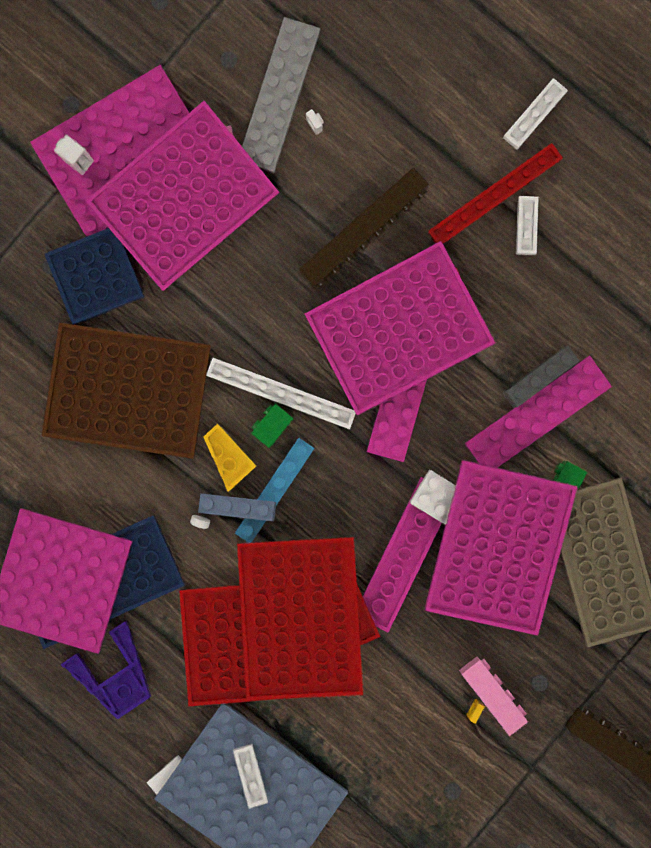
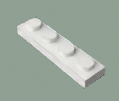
M553 78L503 138L518 150L568 90Z

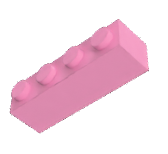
M477 656L459 671L507 734L511 736L528 722L524 717L527 713L520 704L516 707L512 702L515 698L510 691L502 689L500 685L503 682L496 674L492 676L488 671L491 669L485 659L480 660Z

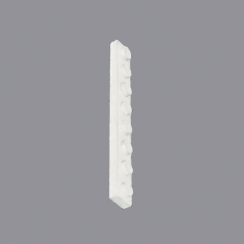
M215 358L212 359L206 374L208 377L350 429L356 414L352 409Z

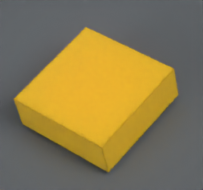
M477 699L474 700L467 713L469 721L475 724L485 707Z

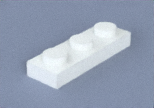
M518 197L516 255L537 254L538 197Z
M253 744L233 749L248 807L252 808L268 803Z

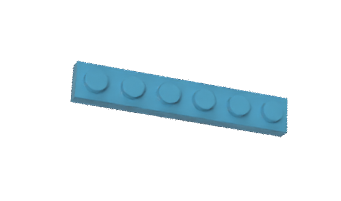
M298 438L257 500L276 502L277 505L314 448ZM245 518L235 534L250 543L266 521Z

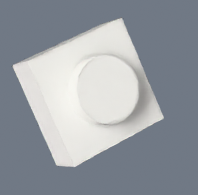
M311 109L306 113V120L317 135L323 131L322 124L324 122L318 113L315 114Z

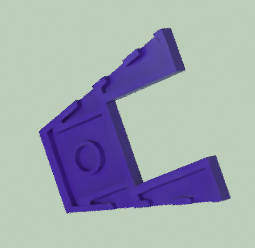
M127 621L109 633L129 665L100 685L79 653L61 664L116 719H119L151 697Z

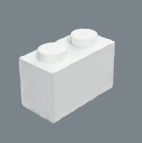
M67 135L56 144L54 151L64 162L83 176L94 161L89 153Z

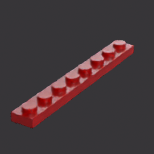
M553 143L549 144L434 226L427 233L435 244L440 241L442 244H445L560 162L563 157Z

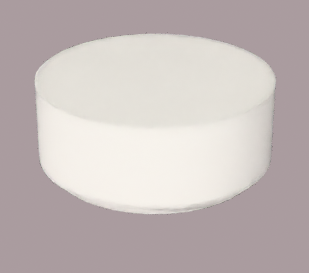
M192 515L190 523L198 528L207 529L210 520L199 515Z

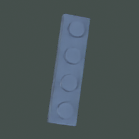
M201 494L198 513L274 521L276 502Z

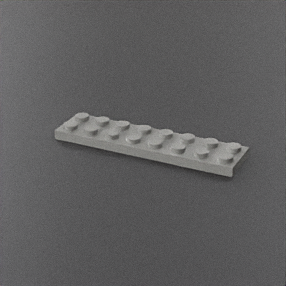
M286 17L283 19L242 145L261 170L273 174L275 173L320 34V28Z

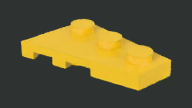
M219 424L215 425L203 436L225 487L229 492L256 465Z

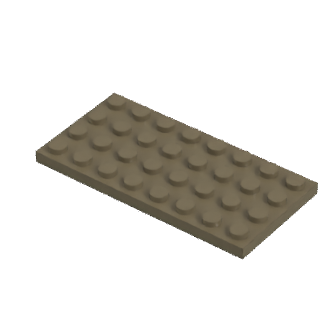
M622 478L578 489L560 553L586 646L591 647L651 630V584Z

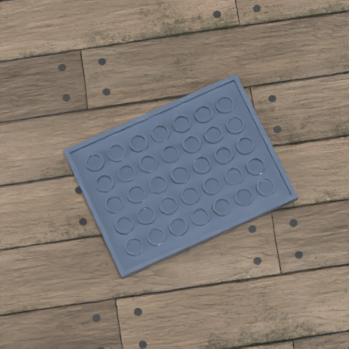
M225 703L219 706L174 772L155 796V800L222 848H310L348 794V790ZM248 744H253L268 798V803L252 808L248 807L233 749Z

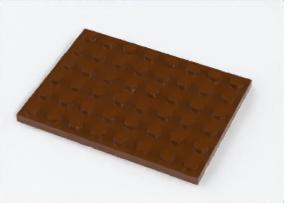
M59 323L42 436L194 459L211 345Z

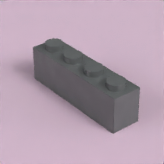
M565 346L502 392V394L513 408L519 407L578 363L579 359L569 346Z

